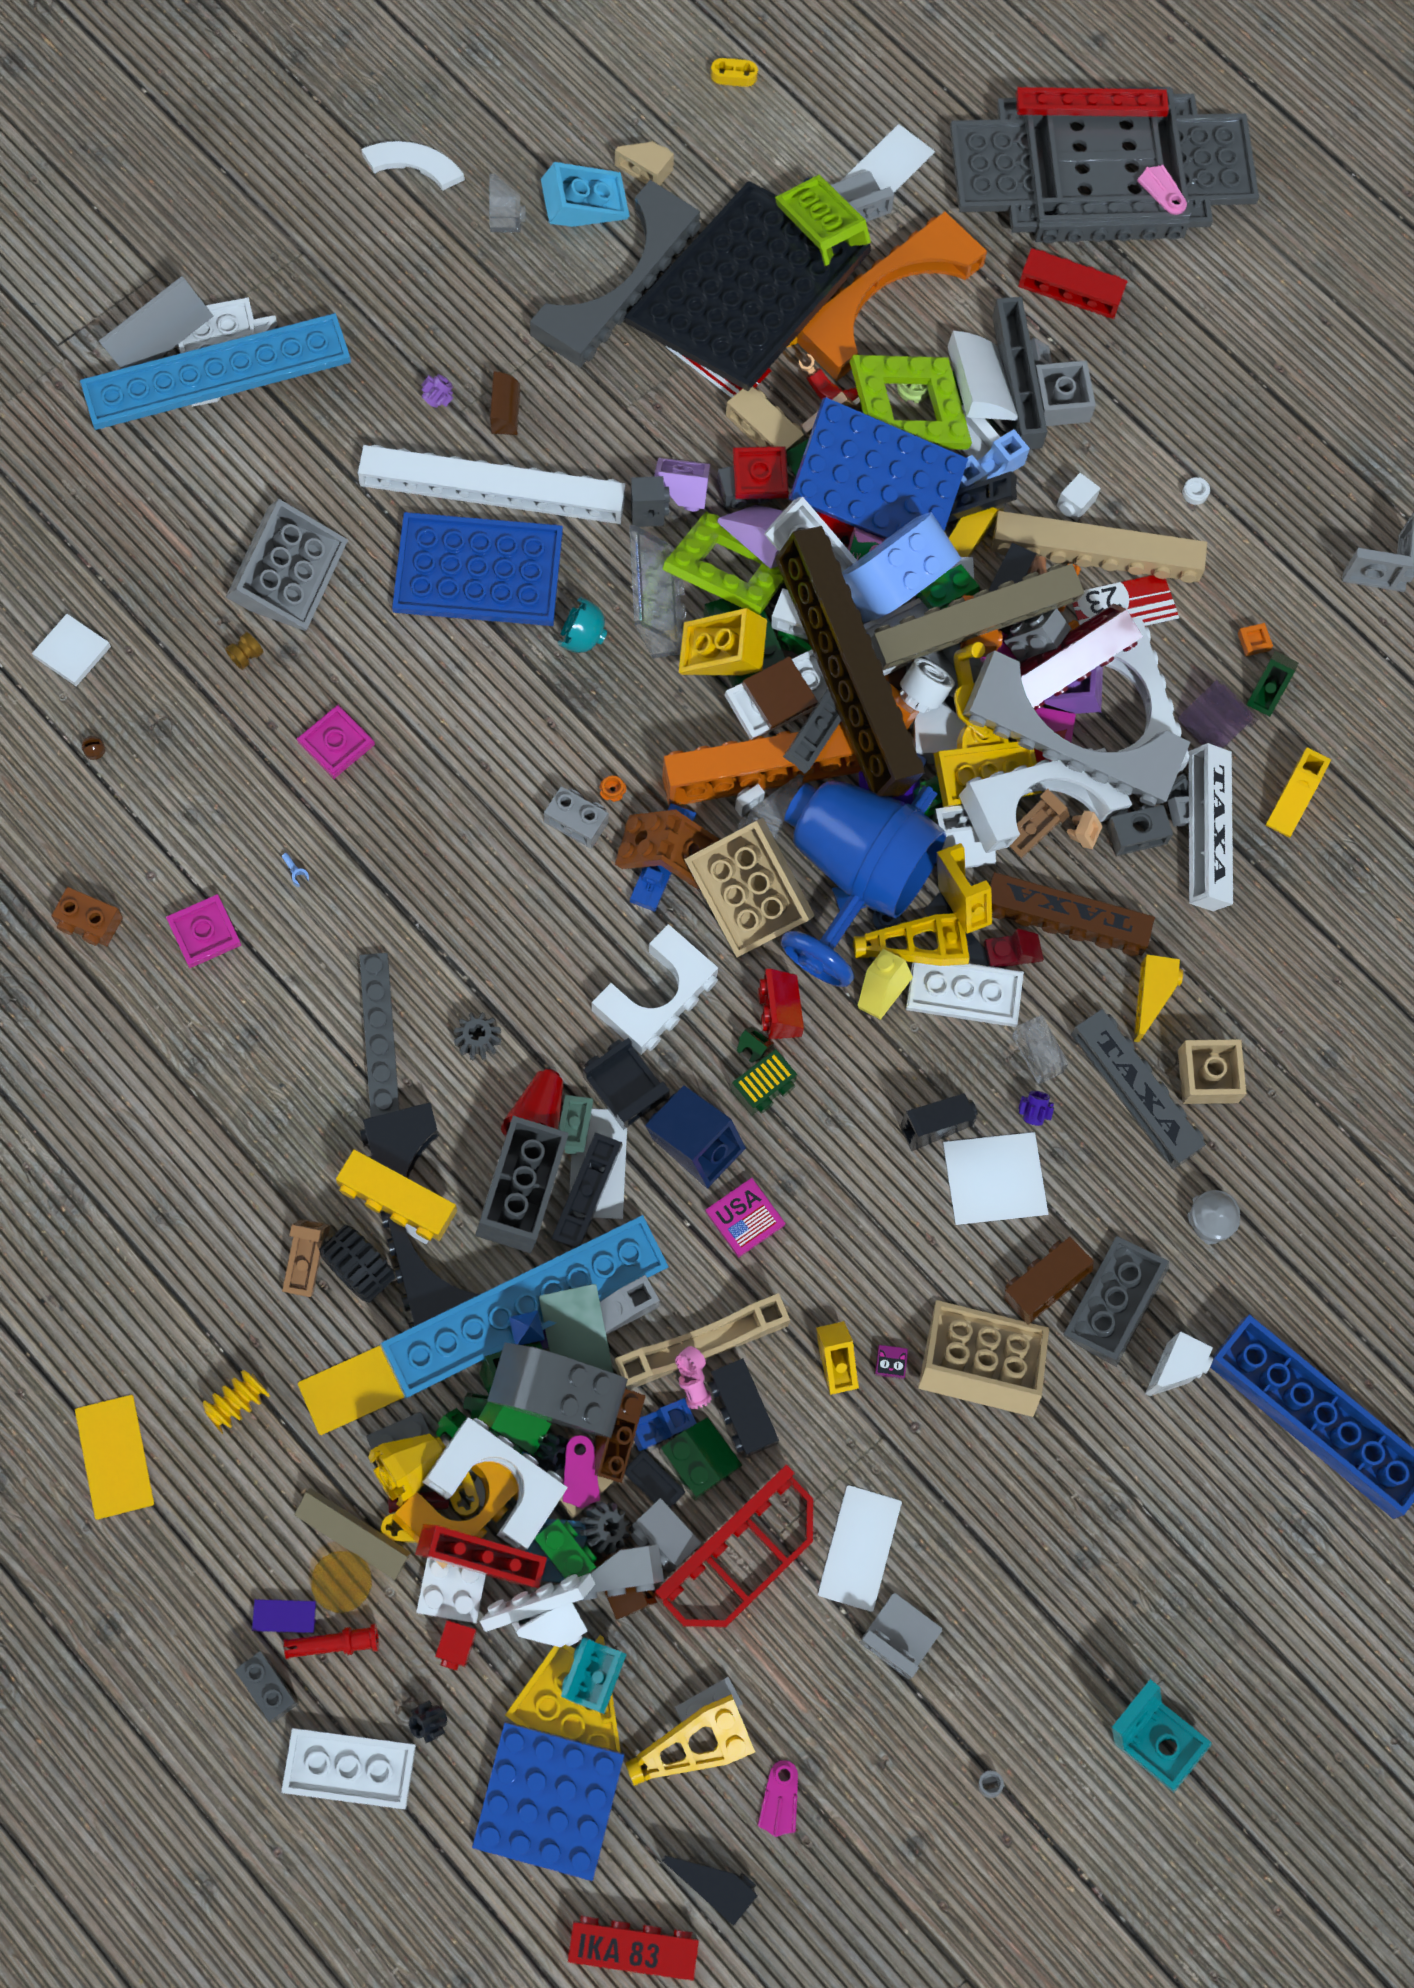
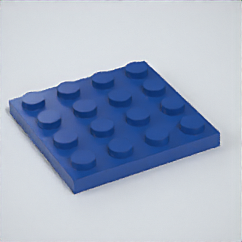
M507 1721L504 1722L472 1848L593 1881L625 1753Z

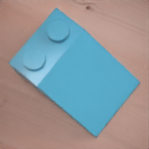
M554 162L541 178L549 224L574 227L626 220L630 217L621 172Z

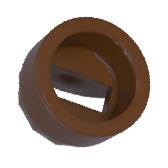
M89 736L82 742V751L88 759L97 760L104 755L105 745L100 738Z

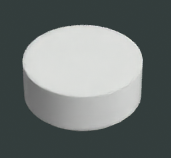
M1190 478L1183 487V497L1190 504H1202L1208 498L1210 486L1202 478Z

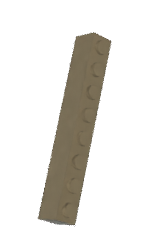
M1062 563L1048 568L1047 572L1041 575L1038 572H1034L1023 577L1021 582L1014 584L1013 581H1008L998 586V590L989 592V589L976 593L973 599L965 601L964 598H960L951 602L949 607L940 610L939 607H934L924 613L925 616L915 618L914 615L899 621L900 624L894 627H890L887 624L875 629L871 641L876 657L881 661L882 671L1077 602L1085 592L1073 564L1063 566Z

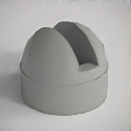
M995 1771L984 1772L978 1782L981 1794L987 1798L999 1796L1004 1786L1003 1778ZM998 1784L996 1788L987 1790L983 1788V1786Z

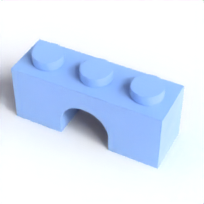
M1013 429L995 440L988 453L979 460H976L973 455L967 457L969 459L959 489L1010 471H1015L1025 465L1030 448Z

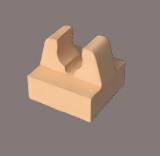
M1084 810L1083 815H1076L1072 818L1077 829H1068L1067 833L1072 840L1081 843L1083 848L1093 849L1103 826L1094 812Z

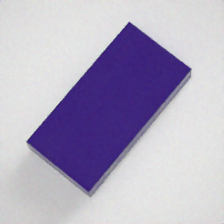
M254 1599L252 1631L315 1633L317 1602Z

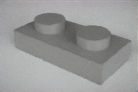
M726 1677L674 1708L683 1722L703 1706L731 1694L737 1707L743 1703L729 1677Z

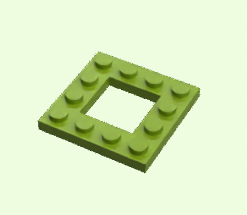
M852 356L850 365L864 414L945 449H969L972 441L948 357ZM885 384L927 385L937 421L894 420Z
M706 511L665 560L662 570L760 615L784 583L779 567L770 569L717 522L718 518H720L718 515ZM716 543L761 564L748 583L733 574H728L714 567L710 563L703 562Z

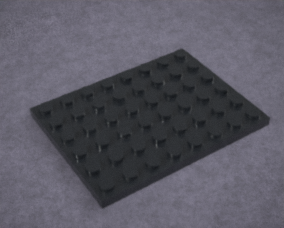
M749 180L625 316V322L629 326L746 391L753 387L871 252V244L849 246L845 241H842L832 246L833 256L830 264L824 266L820 249L777 206L775 199L777 195Z

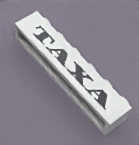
M1207 743L1189 751V904L1216 911L1233 905L1232 752Z

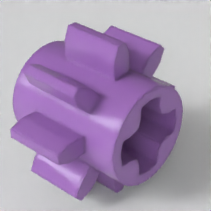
M440 374L434 378L428 375L421 384L423 386L421 389L423 391L422 398L432 407L437 408L441 404L446 407L454 398L452 396L453 391H451L453 388L452 383Z

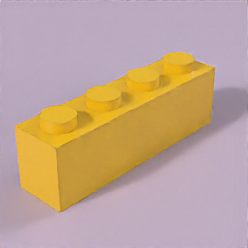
M354 1149L336 1178V1182L340 1187L339 1191L351 1199L357 1196L365 1200L364 1205L377 1213H380L381 1210L391 1215L390 1219L403 1227L407 1224L417 1229L416 1233L429 1241L432 1238L440 1241L457 1213L456 1204Z

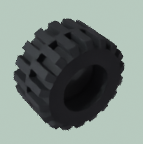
M344 1225L319 1248L320 1255L325 1263L362 1301L370 1303L395 1279L394 1271L387 1261L364 1236L351 1226Z

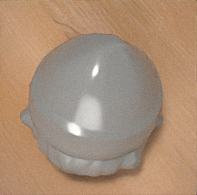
M1211 1190L1192 1199L1193 1205L1187 1217L1194 1232L1207 1245L1224 1241L1238 1230L1240 1225V1209L1231 1195L1223 1191Z

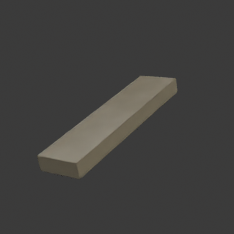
M312 1488L306 1491L294 1514L394 1580L399 1576L411 1554L410 1551Z

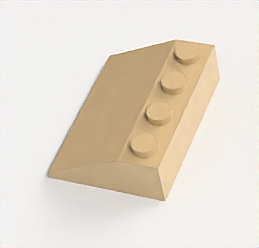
M763 817L684 859L736 957L786 933L815 916Z
M936 1300L918 1389L1033 1417L1042 1397L1049 1328L1032 1323L1028 1325L1024 1321Z

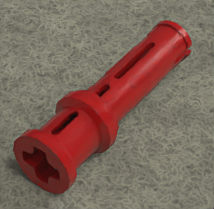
M374 1623L368 1628L361 1629L345 1627V1629H342V1633L284 1639V1647H297L296 1649L284 1650L285 1658L290 1659L343 1651L347 1655H353L354 1651L367 1649L378 1652L379 1634L377 1624Z

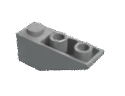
M646 1275L600 1301L606 1336L659 1307L660 1300Z
M659 1545L618 1551L591 1573L595 1585L585 1598L579 1601L598 1598L597 1592L607 1591L608 1597L626 1594L625 1588L636 1586V1592L654 1590V1583L664 1581Z

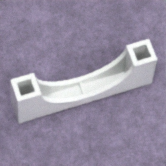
M1142 618L1133 619L1143 636L1137 640L1138 644L1129 651H1120L1114 655L1115 659L1111 663L1105 665L1120 672L1131 681L1143 700L1146 712V726L1142 737L1133 745L1118 750V752L1138 748L1156 734L1166 730L1181 737V727L1178 722H1175L1173 717V702L1171 698H1167L1165 692V677L1159 673L1157 667V653L1155 650H1152L1150 645V631L1147 626H1144ZM1188 749L1178 773L1183 772L1189 761Z
M1102 748L1093 751L1106 752V749ZM1059 759L1058 761L1051 762L1043 760L1028 768L1026 765H1023L1009 773L999 771L985 779H981V777L973 778L966 783V787L959 794L985 853L1007 848L1019 837L1020 833L1016 823L1017 804L1022 796L1032 792L1049 789L1050 791H1057L1072 796L1083 803L1091 812H1094L1100 822L1110 820L1113 814L1127 810L1132 805L1129 796L1117 791L1115 785L1109 782L1107 784L1099 783L1091 778L1092 775L1085 771L1082 773L1073 771L1067 767V763Z

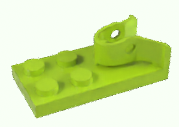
M820 174L775 197L777 206L820 249L824 266L830 264L833 256L832 246L842 241H845L849 246L871 243L866 220Z

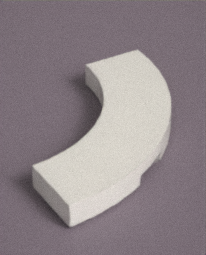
M395 141L378 143L361 149L362 156L373 173L392 168H415L420 170V173L431 178L442 191L465 180L464 174L453 161L442 153L421 144Z

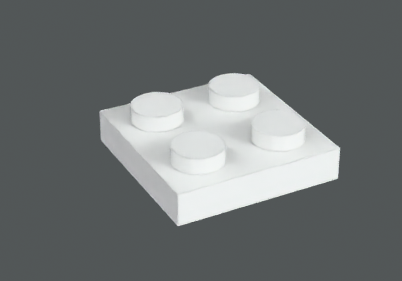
M427 1558L416 1613L477 1624L486 1575L456 1566L453 1567L449 1564L443 1569L434 1560Z

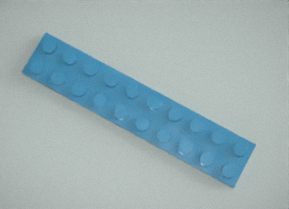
M336 313L81 379L80 383L94 429L98 430L351 363V359Z
M642 1215L379 1345L406 1399L484 1360V1356L502 1351L505 1342L515 1344L509 1317L538 1311L542 1330L556 1324L553 1321L544 1323L539 1300L540 1295L596 1284L599 1301H602L642 1276L646 1275L649 1278L667 1269L669 1266Z

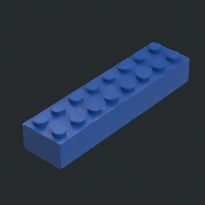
M1250 1314L1242 1319L1212 1356L1213 1361L1210 1368L1392 1519L1405 1515L1414 1503V1449Z

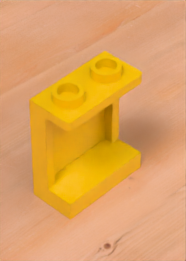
M962 843L938 851V889L965 932L968 934L991 925V887L987 880L972 886L967 881L965 876V848Z

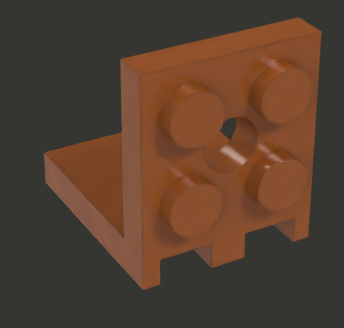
M676 809L629 815L615 865L621 869L661 865L696 889H700L684 859L689 857V846L692 849L693 855L719 841V838Z

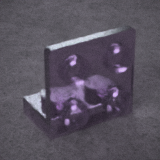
M1218 680L1210 685L1178 717V720L1202 745L1209 743L1220 748H1224L1246 726L1252 727L1259 720L1222 681Z

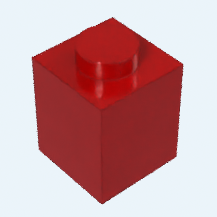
M446 1621L435 1655L437 1659L441 1660L440 1666L455 1671L458 1670L459 1666L466 1667L477 1630Z

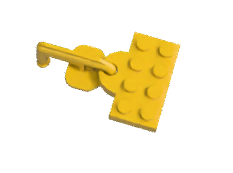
M981 642L968 645L954 654V666L958 682L954 701L957 715L966 725L960 730L958 735L957 749L933 753L943 808L963 805L959 794L966 787V783L973 778L981 777V779H985L999 771L1009 773L1023 765H1026L1028 768L1037 764L1034 749H1025L1018 745V742L1009 743L1008 739L995 735L993 733L994 729L987 726L978 727L969 722L968 717L962 715L975 685L973 683L969 658H981L984 655L985 646ZM1042 791L1032 792L1022 797L1038 795Z

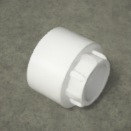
M917 658L900 682L902 687L900 695L902 700L911 708L922 713H928L932 709L940 708L954 687L955 682L944 669L935 663L923 658Z

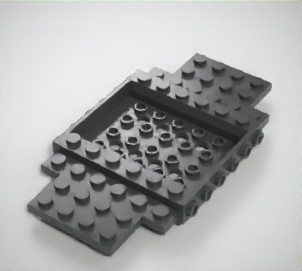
M1160 86L1111 89H1167L1169 108L1167 117L1017 115L1016 98H998V120L951 121L950 133L959 212L1009 211L1011 232H1034L1035 242L1053 243L1069 241L1075 243L1079 241L1102 242L1105 240L1128 241L1133 239L1153 240L1168 238L1176 240L1184 238L1188 228L1211 227L1213 222L1211 205L1258 203L1259 192L1247 113L1197 114L1195 94H1173L1171 87ZM1121 121H1129L1133 128L1124 130L1119 126V123ZM1072 122H1079L1084 129L1074 131L1070 128V124ZM1124 142H1131L1136 149L1126 151L1123 149L1122 144ZM1075 143H1081L1086 147V151L1076 152L1072 146ZM1127 163H1134L1139 170L1134 173L1128 172L1125 169V165ZM1083 164L1089 169V172L1080 174L1075 170V166ZM1164 165L1186 199L1187 207L1183 213L1178 215L1168 213L1137 181L1146 167ZM1135 184L1141 188V192L1139 194H1132L1127 187ZM1080 186H1087L1091 189L1092 193L1090 195H1082L1078 192V188ZM1172 201L1176 205L1179 204L1178 201Z

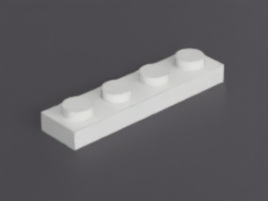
M590 1573L580 1577L574 1574L565 1578L560 1584L554 1586L552 1583L545 1584L534 1593L529 1594L528 1591L516 1595L510 1601L498 1600L487 1608L488 1613L481 1619L480 1623L485 1632L582 1600L594 1587L595 1582Z

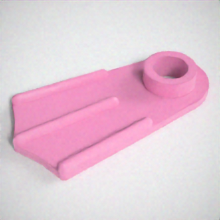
M1164 165L1146 167L1137 181L1168 213L1174 215L1183 213L1187 207L1186 199ZM1172 201H1178L1179 204L1176 205Z

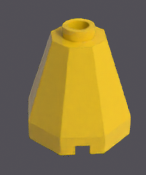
M431 1434L380 1444L370 1451L368 1457L370 1463L376 1461L378 1467L373 1470L386 1494L392 1501L399 1498L397 1505L401 1507L416 1492L423 1488L425 1485L423 1480L446 1447L439 1437L434 1438Z

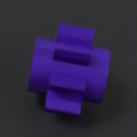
M1030 1091L1028 1097L1021 1096L1019 1114L1023 1115V1120L1026 1123L1040 1126L1044 1124L1045 1119L1052 1120L1054 1103L1049 1102L1050 1096L1040 1091Z

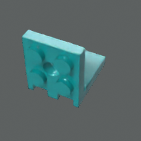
M1151 1679L1112 1726L1115 1745L1173 1793H1175L1212 1746L1211 1741L1162 1703L1160 1686ZM1164 1740H1171L1176 1744L1177 1750L1172 1755H1164L1159 1750L1160 1743Z

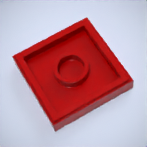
M786 446L733 448L735 499L788 498Z

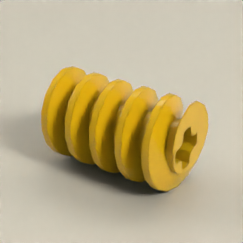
M242 1370V1382L232 1378L233 1389L223 1385V1397L213 1393V1405L206 1400L202 1402L204 1412L222 1434L221 1424L229 1428L233 1426L231 1416L238 1420L242 1419L241 1408L249 1413L252 1411L250 1401L258 1405L262 1403L260 1393L270 1397L253 1373L250 1374Z

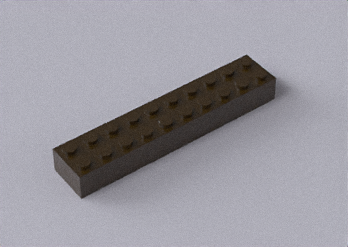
M822 526L794 531L775 557L783 580L870 791L880 797L888 796L894 798L902 796L925 773L923 762L916 753L913 746V738L904 724L902 711L896 705L891 685L886 681L881 661L876 657L871 637L864 628L861 613L854 604L851 589L846 584L841 572V565L834 556L830 538L825 534Z

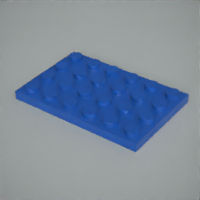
M825 397L822 399L789 500L794 501L797 498L803 497L815 511L885 540L914 518L929 512L933 513L942 529L945 530L969 458Z
M404 512L392 605L393 613L554 626L563 526Z

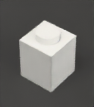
M1079 473L1060 494L1056 507L1060 509L1062 514L1071 517L1077 522L1096 501L1101 488Z

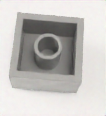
M1087 360L1036 365L1046 426L1090 422L1096 404Z

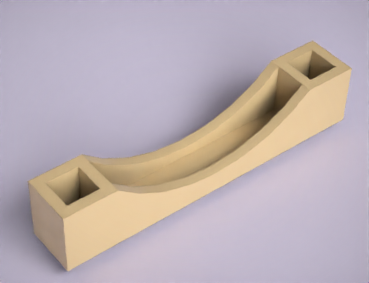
M778 1293L695 1331L664 1342L642 1347L614 1359V1366L618 1375L628 1379L625 1389L631 1390L678 1371L677 1364H675L676 1356L687 1346L698 1349L706 1360L788 1327L790 1318Z

